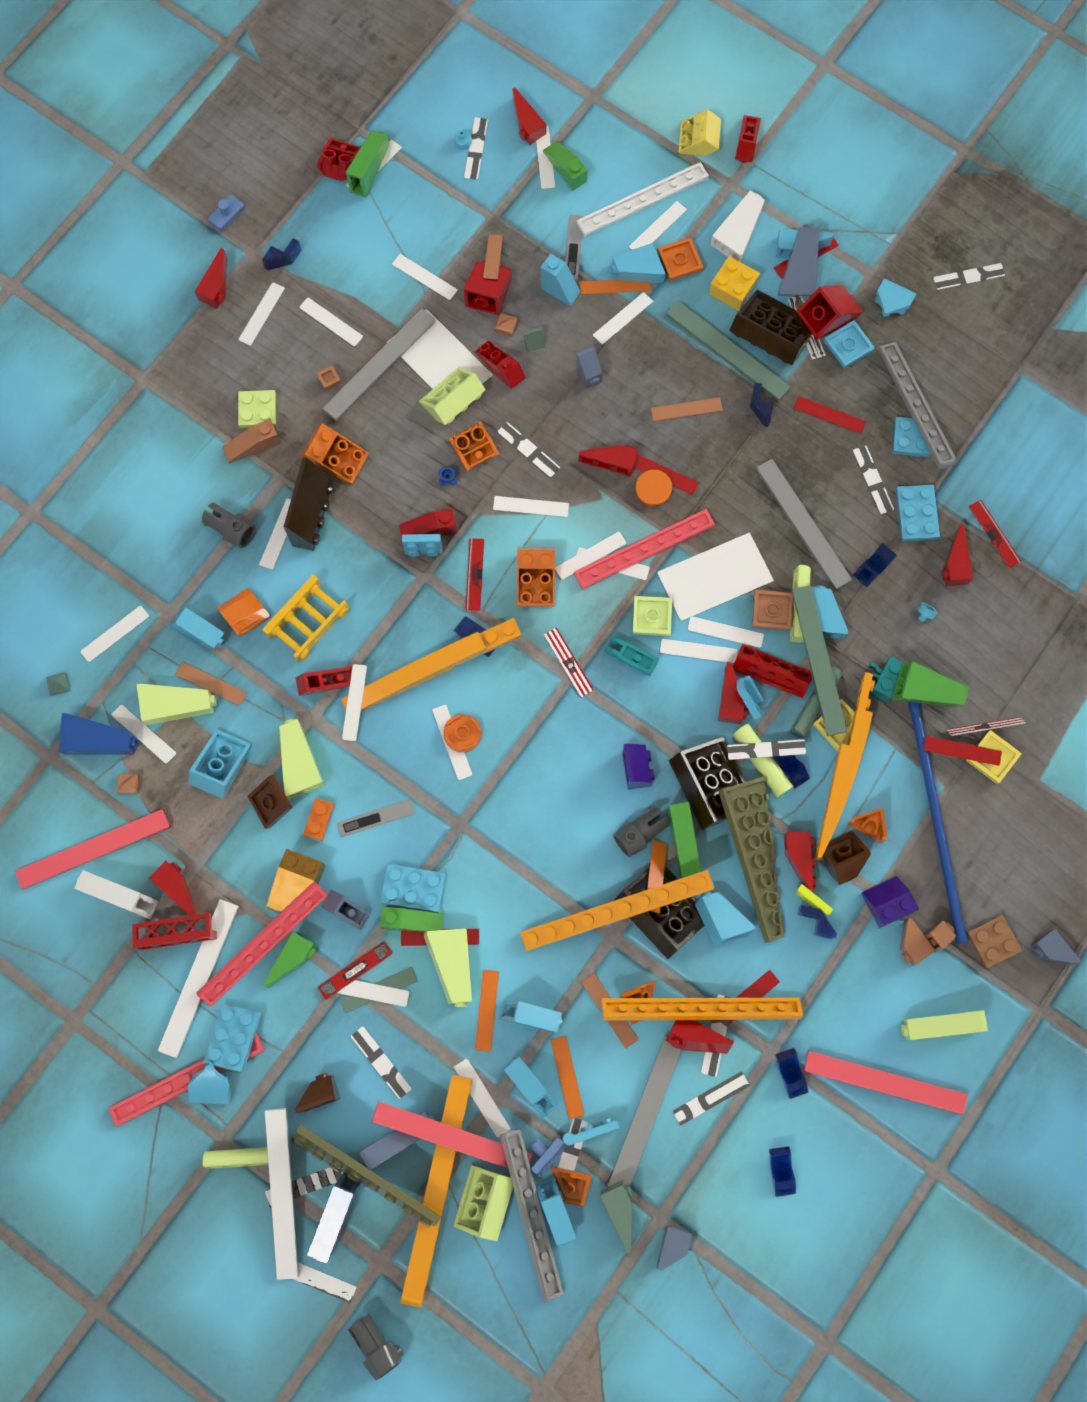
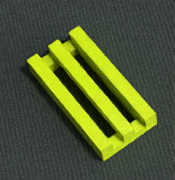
M803 884L795 891V894L824 917L830 915L834 910Z

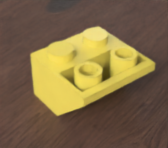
M706 109L681 121L678 153L706 156L719 150L721 119Z

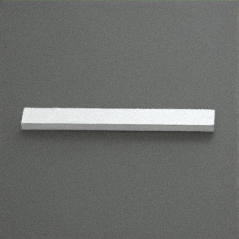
M699 162L577 220V225L584 237H588L709 179V175L702 163Z
M221 899L219 900L211 919L212 930L217 931V939L202 941L159 1046V1052L178 1058L202 1000L197 996L196 992L210 980L239 906Z
M287 1108L265 1110L276 1273L277 1280L299 1277Z

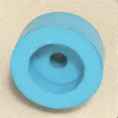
M467 130L457 131L454 135L456 146L460 149L470 147L472 144L471 133Z
M924 602L917 609L921 613L918 619L922 622H925L927 618L934 619L938 613L935 608Z

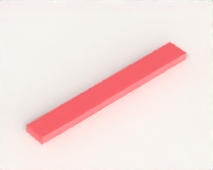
M707 509L702 510L575 571L574 575L583 590L714 527L715 523Z
M161 809L18 869L15 873L21 889L24 890L171 827L164 810Z
M315 881L311 883L197 991V996L210 1007L214 1005L313 911L328 894Z
M257 1032L248 1060L265 1051ZM204 1059L109 1107L108 1109L115 1126L119 1127L188 1091V1083L191 1081L192 1075L205 1068ZM214 1067L219 1073L227 1071V1069Z
M811 1051L807 1053L804 1072L964 1115L968 1094Z
M378 1101L371 1122L508 1168L501 1143ZM527 1153V1156H528V1159H529V1163H530L532 1154Z

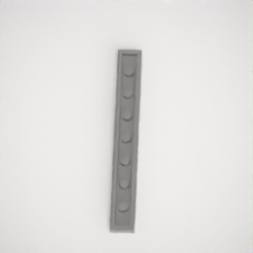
M421 308L323 407V411L337 422L435 323V319Z
M896 341L879 346L878 351L938 469L955 465L957 459Z
M773 459L756 467V471L835 591L850 583L852 578Z
M666 1036L660 1047L607 1187L624 1180L625 1185H630L682 1051V1049L675 1048L665 1041Z
M515 1129L500 1134L542 1300L543 1302H548L564 1295L521 1129Z

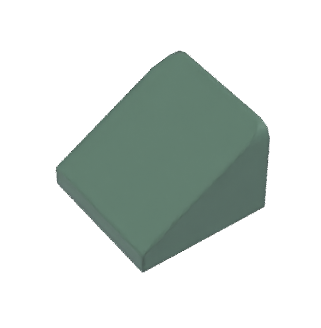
M541 327L524 332V342L527 351L530 352L545 347Z

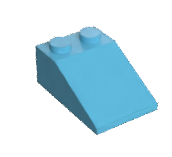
M216 729L189 770L188 784L224 799L233 785L251 744Z

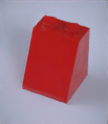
M477 260L464 286L465 307L500 316L511 283L512 271L506 266H499L498 279L483 278L485 261Z
M843 284L820 286L796 311L816 339L837 331L853 320H856L863 313Z

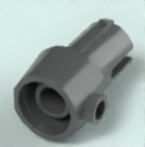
M216 503L208 505L213 510V514L204 510L202 523L205 527L207 525L222 534L223 540L244 548L254 538L256 526L241 513L233 515Z
M655 806L648 807L649 810L633 822L627 821L613 834L615 842L626 856L631 857L646 849V842L669 826L666 816L652 826H649L650 823L660 817L659 814L662 811Z
M369 1314L362 1317L348 1329L366 1358L363 1365L375 1380L382 1378L402 1362L400 1358L403 1356L401 1348L398 1345H394L393 1341L386 1342Z

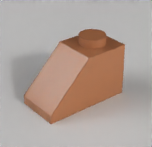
M912 918L903 922L900 945L901 956L907 964L910 963L913 966L933 953L935 949Z
M944 921L937 923L924 934L935 949L934 953L946 948L956 937L954 928Z

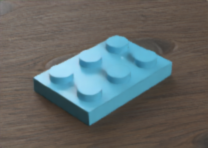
M934 485L896 487L901 542L939 540L940 531Z
M387 864L380 903L439 913L446 874Z
M222 1004L203 1063L206 1065L211 1062L215 1065L214 1067L244 1073L261 1013Z

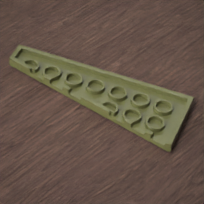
M764 776L718 791L765 943L783 938L784 928L782 914H780L778 905L780 893H777L776 880H778V874H775L774 861H776L774 836L770 829L769 822L772 818L771 812H768L767 800H769V794L766 793L765 782L767 777Z
M300 1124L291 1139L292 1143L311 1153L318 1160L326 1162L333 1170L343 1172L353 1183L357 1184L359 1182L383 1196L387 1201L400 1206L407 1214L420 1218L419 1221L428 1227L431 1225L434 1227L440 1221V1215Z

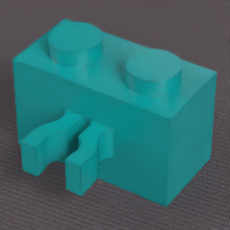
M890 656L883 669H880L877 664L871 662L869 668H872L875 672L872 679H875L876 683L869 695L887 703L893 695L903 662Z

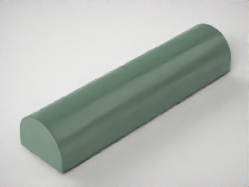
M831 666L835 684L837 685L843 674L839 669ZM816 689L812 692L790 729V733L804 739L821 712Z

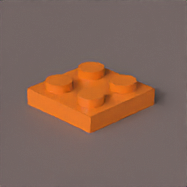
M691 237L657 248V253L669 282L703 271L704 267Z

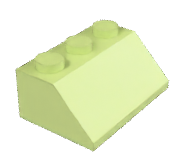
M458 367L419 400V403L438 422L446 425L451 423L460 412L465 411L471 402L479 399L486 389L474 372Z
M471 1165L453 1227L479 1238L498 1241L513 1189L511 1177Z

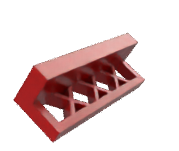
M744 644L741 645L733 665L734 671L746 676L750 675L753 679L801 698L804 697L812 677L811 671Z
M211 913L132 924L133 948L140 951L217 939V931L212 930ZM199 919H206V929L198 930L194 925ZM180 922H185L188 925L183 933L175 930ZM161 925H166L169 928L164 936L156 933V930ZM146 927L150 931L145 938L139 939L138 928Z

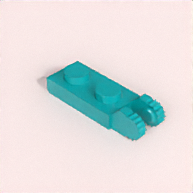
M614 636L610 638L612 644L622 648L618 652L606 646L604 649L606 653L651 676L659 661L658 657L627 641L624 642Z

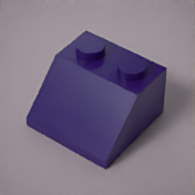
M624 744L622 756L628 790L651 787L655 776L654 770L649 767V762H652L650 750L646 749V745Z
M897 876L861 893L879 929L919 910L910 890Z

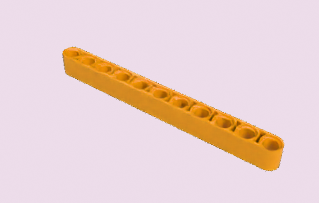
M452 1074L441 1123L462 1129L472 1085L471 1078ZM436 1144L423 1205L440 1215L442 1219L457 1151ZM441 1219L434 1227L432 1225L428 1227L420 1221L418 1222L401 1304L418 1308L422 1307Z

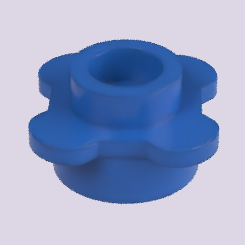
M445 467L439 469L440 485H455L457 483L455 468Z

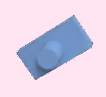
M231 194L226 200L223 199L218 202V208L207 219L210 224L220 232H223L245 209V205Z
M558 1137L548 1148L538 1139L531 1149L540 1159L531 1170L541 1177L565 1150L567 1145Z

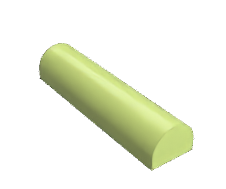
M799 565L793 571L792 589L810 586L811 568L809 566ZM793 600L789 641L802 643L804 640Z
M749 724L744 725L732 735L738 744L762 743ZM773 757L749 758L762 777H767L766 783L776 798H779L794 787Z
M267 1147L205 1151L203 1154V1166L207 1169L269 1165Z

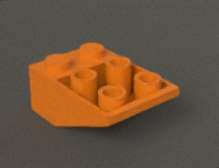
M322 423L316 427L299 458L303 459V457H306L327 474L353 484L369 452Z
M518 547L517 606H554L555 547Z

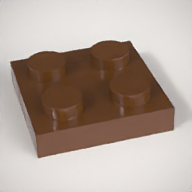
M274 775L268 776L247 796L265 829L271 828L292 809L289 800Z

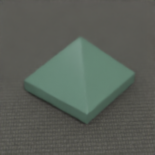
M65 672L46 677L50 695L69 691Z

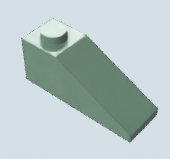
M624 1180L601 1190L600 1196L628 1254L632 1248V1197L634 1194L630 1185H625Z

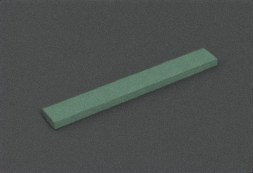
M677 301L667 312L666 316L776 401L779 402L790 390L791 386L681 302Z
M811 586L792 589L791 592L827 736L846 733L847 728Z

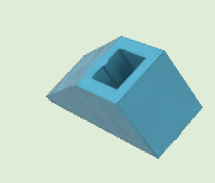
M790 228L780 229L777 238L776 257L789 258L798 230ZM819 232L818 250L830 246L834 234Z

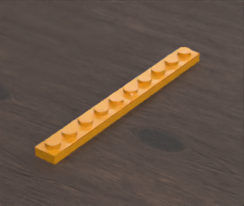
M705 870L522 931L520 934L525 950L529 951L715 888L709 871Z
M800 997L602 998L601 1000L603 1021L802 1019L803 1017Z

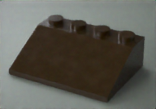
M756 290L738 311L729 330L737 337L743 338L752 345L763 349L768 354L774 355L790 365L795 363L813 335L796 310L759 290Z
M306 457L302 459L283 527L293 547L314 551L315 545L318 546L320 541L319 531L325 523V517L323 516L325 511L329 509L330 501L328 498L329 494H332L334 491V483H332L331 477Z
M724 737L680 751L668 760L702 830L727 820L718 790L746 782L735 759L729 760L728 745Z
M665 866L663 884L678 880ZM650 868L628 885L615 900L647 890ZM694 896L660 907V913L647 911L629 917L667 959L674 955L705 926L695 906L698 900Z

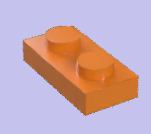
M315 798L303 833L305 837L323 841L335 805L334 803Z

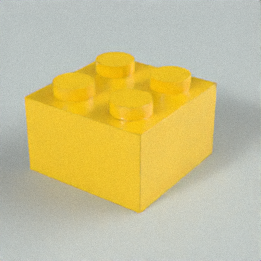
M729 256L711 282L709 295L739 311L756 287L760 273Z

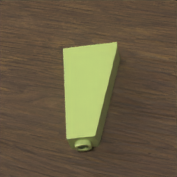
M137 684L141 720L145 725L214 713L216 699L208 690Z
M298 719L286 720L283 722V725L279 726L284 793L287 799L291 800L325 785Z
M467 930L426 931L424 939L448 1003L454 1004L455 1007H466L467 1003L472 1002Z
M984 1010L903 1020L901 1025V1033L906 1038V1041L988 1031Z

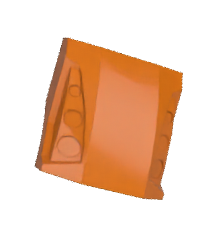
M481 421L448 438L466 471L499 455L497 448Z
M249 588L241 591L224 604L216 606L238 637L256 629L271 618Z

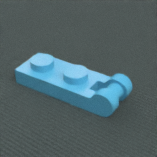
M612 1118L600 1121L601 1126L593 1128L591 1124L581 1128L582 1132L579 1134L566 1133L563 1136V1142L568 1146L620 1127L617 1120L613 1121Z

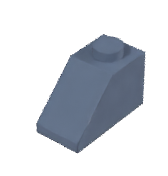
M594 347L577 353L576 371L585 388L589 386L594 387L602 381V370Z
M333 890L329 892L321 906L361 930L370 915V912Z
M1056 929L1048 931L1031 945L1034 948L1033 952L1044 961L1075 965L1081 962Z
M666 1225L656 1266L658 1270L662 1271L685 1257L688 1250L692 1251L694 1245V1238H691L692 1233Z

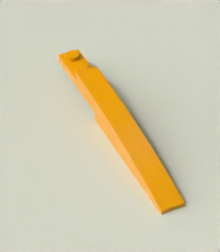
M512 618L481 633L476 632L365 686L361 711L450 672L454 667L522 637L515 619ZM348 696L341 699L345 710L347 708Z
M865 672L861 679L848 744H841L838 749L815 860L822 858L833 835L861 761L873 712L865 711L870 707L869 691H873L875 681L872 680L873 674Z

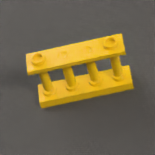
M314 574L262 629L269 639L277 636L296 652L293 657L298 663L309 656L310 650L339 618L345 617L349 608L345 600L339 605L320 589V580ZM311 595H316L334 610L327 619L307 603ZM299 608H303L321 623L315 632L295 617V613ZM290 622L309 639L300 646L282 631V627L286 623Z

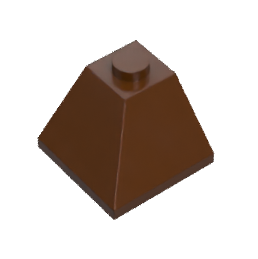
M850 831L829 841L822 858L832 877L841 885L858 877L871 852L857 835Z
M327 1073L316 1076V1080L310 1083L296 1106V1113H303L341 1099L334 1076H328Z

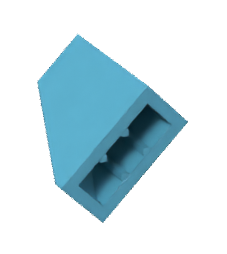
M653 243L612 256L610 269L619 281L664 283L665 271Z
M550 253L540 267L541 289L571 307L579 296L580 290L566 262Z
M825 586L812 587L824 638L845 639L848 635V629L832 590L827 589Z
M186 607L178 612L170 624L172 628L209 649H214L215 646L218 648L224 640L222 637L223 631Z
M710 892L704 893L695 904L715 947L748 937L755 930L754 925L719 892L713 894Z
M503 1000L499 1020L558 1033V1029L562 1025V1012L520 1001Z
M520 1057L508 1063L504 1071L542 1118L558 1106Z
M551 1177L536 1183V1190L556 1245L570 1243L576 1239V1235L555 1178Z

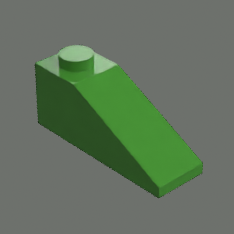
M557 141L543 149L544 154L572 191L587 182L588 170L578 157Z
M382 907L380 927L383 930L438 931L442 930L443 913Z
M293 932L262 985L270 988L307 963L308 959L312 960L317 951L315 949L316 945Z

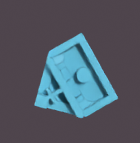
M884 278L877 290L875 302L881 306L884 317H888L892 313L904 315L906 309H909L916 293Z
M749 675L737 680V691L755 720L761 717L758 704L764 702V699L757 689L755 680Z
M211 1062L207 1063L204 1069L192 1075V1079L188 1083L189 1102L229 1105L231 1100L230 1084L228 1083L229 1076L227 1074L222 1075L215 1070V1065Z

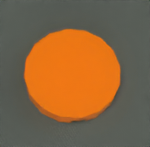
M660 470L645 471L637 479L636 495L643 504L648 506L662 505L670 498L672 482Z
M464 714L451 717L446 722L444 728L446 744L456 752L473 750L481 740L479 722L474 717Z

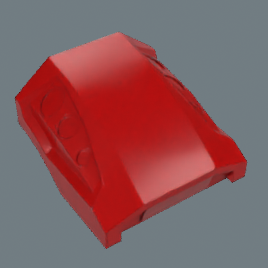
M330 137L317 162V168L325 177L344 181L347 179L346 171L361 146L351 145Z

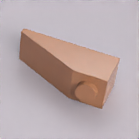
M269 419L253 425L222 447L228 462L232 463L281 443L273 423Z

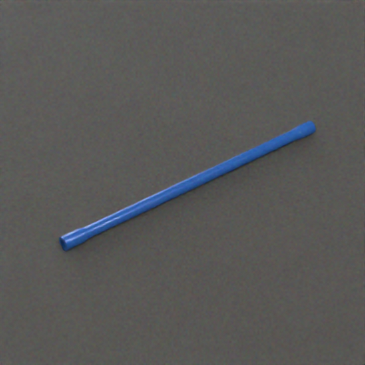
M908 702L953 928L955 930L954 934L956 935L955 942L956 944L966 943L968 940L962 920L929 751H924L926 736L921 716L920 703Z

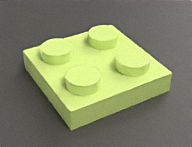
M275 390L239 391V428H250L271 419L273 426L276 427Z
M634 596L633 634L671 636L672 598Z

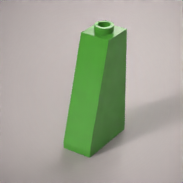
M371 130L347 169L346 176L350 193L367 198L389 147L388 135L385 133Z
M911 661L901 664L891 699L902 702L956 707L964 705L967 700L969 687Z
M689 802L669 805L667 817L681 879L701 872Z

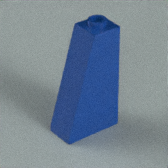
M62 713L59 751L64 755H134V749L137 748V738L130 731Z

